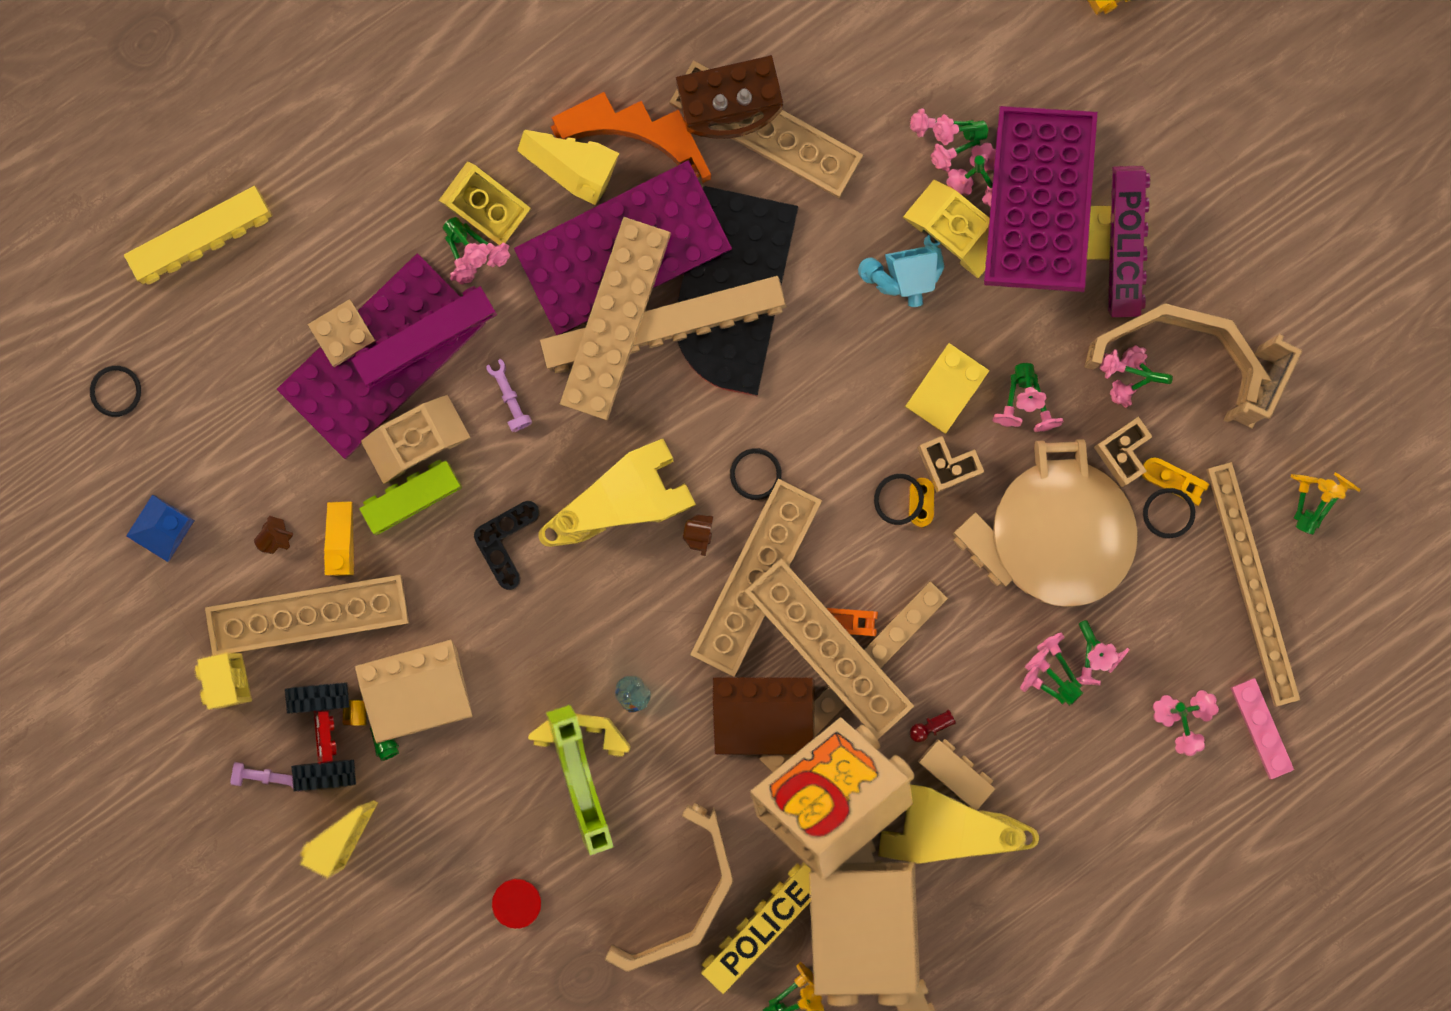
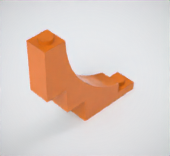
M605 92L552 117L554 125L550 127L555 138L566 140L568 137L579 139L594 135H619L634 138L662 151L677 165L689 160L690 163L692 162L691 166L697 178H700L702 183L711 180V173L691 133L687 132L685 121L679 109L652 122L642 101L615 113Z

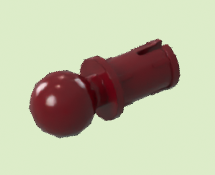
M950 710L932 719L926 718L927 724L925 725L921 723L914 724L910 729V738L915 742H924L928 738L929 733L932 732L936 736L937 732L956 724Z

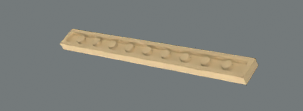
M1230 462L1206 469L1273 704L1274 706H1280L1298 701L1300 697L1233 464Z
M929 582L877 635L864 651L881 669L948 598L932 582ZM829 686L815 700L814 737L845 706V703ZM762 755L759 759L774 772L794 755Z

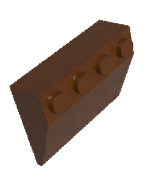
M713 677L715 755H795L814 739L815 680L812 677Z

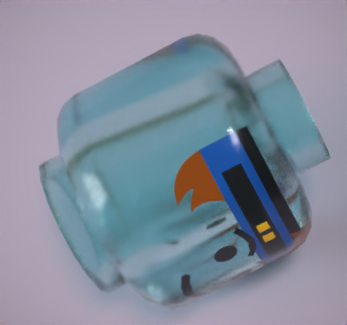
M625 676L616 685L614 695L626 711L638 712L647 707L651 699V692L641 678L638 676Z

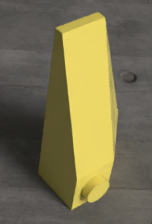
M524 130L517 150L573 195L594 205L598 203L605 193L619 156L618 152L597 142L589 141L587 144L576 142V139L569 137L566 140L555 138L552 134Z

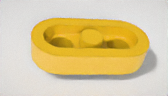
M918 478L916 480L920 486H925L927 489L924 494L922 510L926 512V517L920 519L917 516L911 523L917 527H925L934 518V485L926 478ZM912 483L909 488V516L914 513L919 502L918 491Z

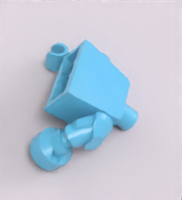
M928 235L924 239L925 247L885 254L890 276L884 272V267L875 258L864 259L859 264L858 274L866 283H876L878 285L876 288L881 293L893 296L900 295L901 297L908 296V305L910 307L923 305L922 293L931 292L935 289V283L938 282L945 267L942 251L938 248V245L941 243L935 238V244L932 243L930 235Z

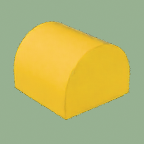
M349 700V707L343 708V725H366V707L363 700Z

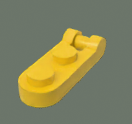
M1156 457L1150 458L1142 464L1146 469V472L1142 474L1145 480L1162 489L1175 488L1181 490L1191 498L1195 506L1200 505L1202 501L1200 497L1203 491H1207L1209 483ZM1189 483L1195 486L1192 493L1186 491Z

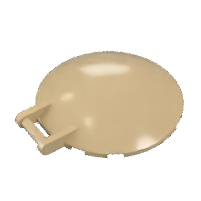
M1076 439L1075 442L1059 443L1035 441L1036 466L1026 470L1008 486L997 507L994 519V542L997 555L1002 566L1006 568L1012 577V581L1026 594L1029 593L1041 600V602L1061 607H1074L1092 603L1112 592L1125 578L1132 565L1137 547V526L1133 510L1120 487L1105 473L1088 465L1086 442L1084 439ZM1075 452V459L1047 460L1046 453Z

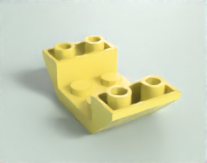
M933 180L903 218L921 233L923 230L929 233L961 260L960 265L976 278H979L986 267L990 218L956 190Z
M576 714L579 726H585L587 732L601 733L602 729H606L603 749L608 750V755L623 756L624 752L630 751V744L610 718ZM548 720L529 734L528 740H534V745L548 747L551 742L554 743Z

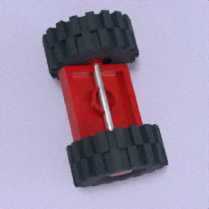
M336 683L286 688L287 714L309 711L314 713L318 763L291 766L293 791L356 785L354 760L333 761L332 756L336 755L335 740H331L330 731L334 730L333 715L329 716L328 711H322L349 707L348 684Z

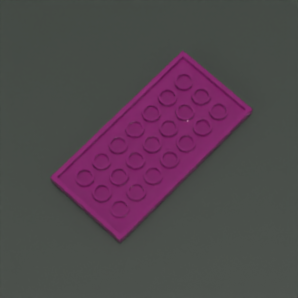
M1000 106L984 285L1085 292L1098 112Z
M689 160L514 248L556 335L564 334L588 322L623 217L671 233L653 289L732 250Z
M417 253L358 312L377 342L386 335L392 337L399 333L398 329L407 323L415 324L420 321L419 317L431 310L434 313L442 308L441 304L451 298L457 300L460 296ZM486 322L371 388L365 385L351 360L356 357L355 355L333 367L320 346L277 390L344 459H347L362 444L361 440L380 427L466 344ZM374 343V344H372L371 346H369L368 348L371 349L372 347H374V346H376V345H378V344H377V343Z

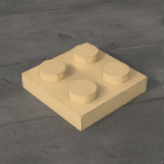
M350 299L308 324L333 367L351 358L359 350L376 343Z

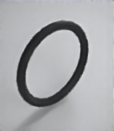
M119 365L106 367L100 370L91 382V401L94 407L104 415L111 417L126 415L140 401V381L136 374L126 367ZM110 371L127 373L133 379L136 386V396L133 403L125 410L119 412H112L102 408L95 397L97 381L102 375Z
M759 448L748 449L740 453L733 461L730 469V479L734 489L743 497L751 500H760L770 496L777 480H781L782 477L781 467L776 457L767 450ZM753 453L762 454L770 458L777 472L773 487L759 495H752L743 491L738 486L735 478V469L739 461Z
M893 474L886 477L878 485L874 495V505L878 515L884 521L893 525H903L914 520L922 510L924 503V494L920 484L915 478L906 474ZM894 479L910 481L916 487L919 495L918 506L914 513L902 520L890 519L882 512L879 505V495L882 488Z
M1164 488L1149 496L1143 508V519L1147 528L1153 534L1162 538H1176L1185 534L1191 528L1195 520L1196 510L1193 501L1186 493L1175 488ZM1174 493L1187 501L1190 507V519L1182 530L1175 533H1163L1151 525L1148 518V509L1151 502L1161 494Z

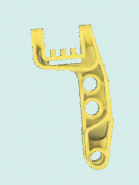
M660 439L627 453L594 484L540 529L538 535L540 542L548 547L580 543L605 531L606 527L643 522L659 523L695 506L696 503L685 483L673 490L672 488L666 490L658 475V469L674 462L665 440ZM551 528L556 532L557 538L555 541H550L545 537L546 529Z
M910 784L913 805L906 810L903 833L882 831L878 856L908 862L926 863L968 856L998 854L1032 849L1038 844L1039 835L1034 828L1007 815L988 811L979 812L930 787ZM1024 831H1029L1033 836V840L1029 845H1025L1026 836Z

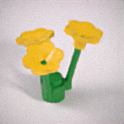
M1336 472L1333 475L1339 480V485L1330 479L1325 480L1291 474L1290 477L1300 483L1299 503L1294 519L1298 520L1296 528L1313 535L1339 498H1345V493L1348 489L1358 492L1361 489ZM1318 483V488L1323 491L1322 500L1315 512L1306 509L1305 513H1303L1305 496L1309 492L1310 484Z
M799 962L796 967L800 975L794 979L795 982L776 998L769 1000L770 1006L763 1008V1011H795L800 1008L807 1011H824L821 1002L822 996L815 995L814 974L804 963ZM805 983H809V985L801 989L802 999L797 1004L786 1007L784 1003H779L797 987H802Z

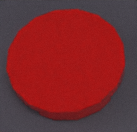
M514 878L505 881L496 889L492 897V910L494 916L502 925L508 928L520 929L529 926L536 920L541 911L542 899L538 889L532 883L525 879Z

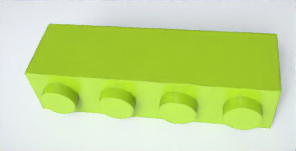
M437 460L428 466V471L422 474L418 471L406 478L408 482L401 486L397 483L384 490L386 494L377 498L375 495L366 499L363 502L364 506L359 509L372 533L377 536L462 489L449 462Z

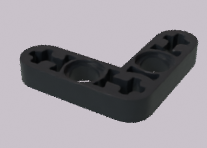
M524 501L479 526L474 532L477 546L499 585L506 590L516 589L520 584L521 577L501 540L534 523L538 519L540 510L532 501ZM525 506L529 508L534 507L533 517L529 519V517L524 516L520 519L523 524L519 525L517 518L512 513L517 511L519 516L525 512ZM505 517H510L514 522V526L510 531H503L500 527V522ZM495 523L496 529L502 535L497 538V534L494 533L489 537L490 541L488 543L484 540L480 541L481 531L490 532L494 530L491 525ZM494 551H501L504 554V561L499 565L491 562L490 557ZM508 562L511 567L506 568L510 575L515 574L516 576L513 579L514 584L512 586L509 583H503V580L506 578L503 571L499 574L496 569L506 566Z

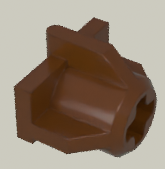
M697 514L686 521L683 540L690 549L701 551V555L706 556L707 546L711 543L712 539L711 527L713 516Z
M269 516L262 530L255 537L254 543L259 551L274 554L278 548L286 550L290 548L289 540L293 537V532L286 531L283 519Z

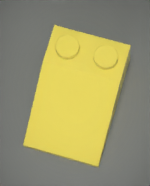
M468 161L439 199L442 204L498 245L507 242L531 209L480 168Z
M948 343L905 407L946 434L990 370Z

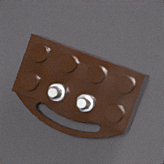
M772 55L676 77V85L687 132L701 137L730 139L748 135L769 124L783 110V99ZM764 115L757 122L739 129L711 130L709 128L718 124L738 123L754 116Z

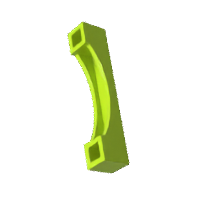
M570 705L547 712L546 715L583 843L590 855L613 848L610 832L589 770L577 716Z

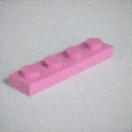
M1252 678L1231 687L1269 779H1274L1293 771L1292 763L1256 679Z

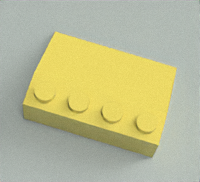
M371 801L357 807L317 838L311 840L310 843L307 842L300 856L304 857L300 864L327 878L343 870L378 802Z

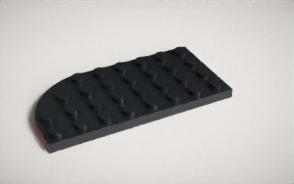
M703 186V190L732 250L684 273L678 302L775 276L779 277L782 285L799 206ZM768 313L758 315L759 319L751 322H744V319L734 322V326L720 329V326L710 328L711 332L697 335L696 332L687 334L686 339L677 342L687 363L705 381L721 389L758 396L775 315L768 316Z

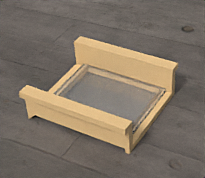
M1280 334L1258 346L1255 355L1273 364L1268 374L1271 382L1263 385L1262 397L1254 405L1246 402L1228 411L1224 421L1230 422L1235 420L1253 429L1257 421L1264 418L1270 419L1302 350L1283 342L1284 336Z

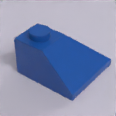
M152 495L126 537L169 562L195 520L155 495Z

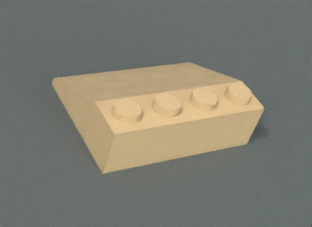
M452 640L355 666L361 694L376 743L473 717L457 648Z

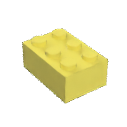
M224 653L197 660L198 665L195 666L197 679L202 681L203 690L200 691L202 703L207 705V709L225 708L252 702L242 653Z

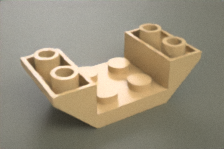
M445 395L423 403L385 423L361 440L383 484H386L405 474V470L446 448L450 450L471 437L449 396Z

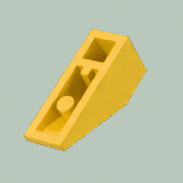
M327 502L324 547L325 575L327 576L354 575L353 502Z

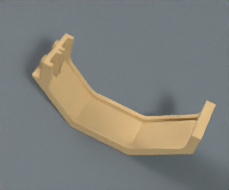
M1163 304L1096 338L1089 346L1084 368L1094 370L1102 364L1105 347L1108 343L1153 322H1163L1214 335L1221 341L1242 373V382L1236 406L1246 402L1256 403L1262 397L1263 385L1271 382L1266 371L1232 320L1169 304Z
M694 803L693 806L687 805L682 815L707 829L712 834L722 873L721 879L694 929L689 933L637 954L626 953L611 945L605 960L625 971H630L700 944L733 883L732 872L714 808L710 816L706 814L707 809Z

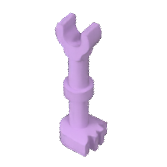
M500 359L498 360L500 364L498 371H493L490 365L486 367L488 373L496 378L503 393L502 399L504 403L508 404L514 419L508 422V425L512 432H517L531 425L532 421L529 415H523L516 400L518 396L515 391H512L504 374L506 366Z
M234 763L231 785L242 786L244 778L262 781V784L268 785L269 782L285 784L293 788L292 775L272 773L269 769L264 771L245 769L243 763Z

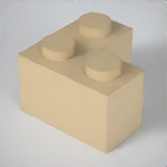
M1137 417L1094 446V449L1119 485L1123 487L1146 472V469L1133 450L1153 436L1141 419Z
M943 436L921 444L917 448L936 493L984 473L975 449L952 458Z

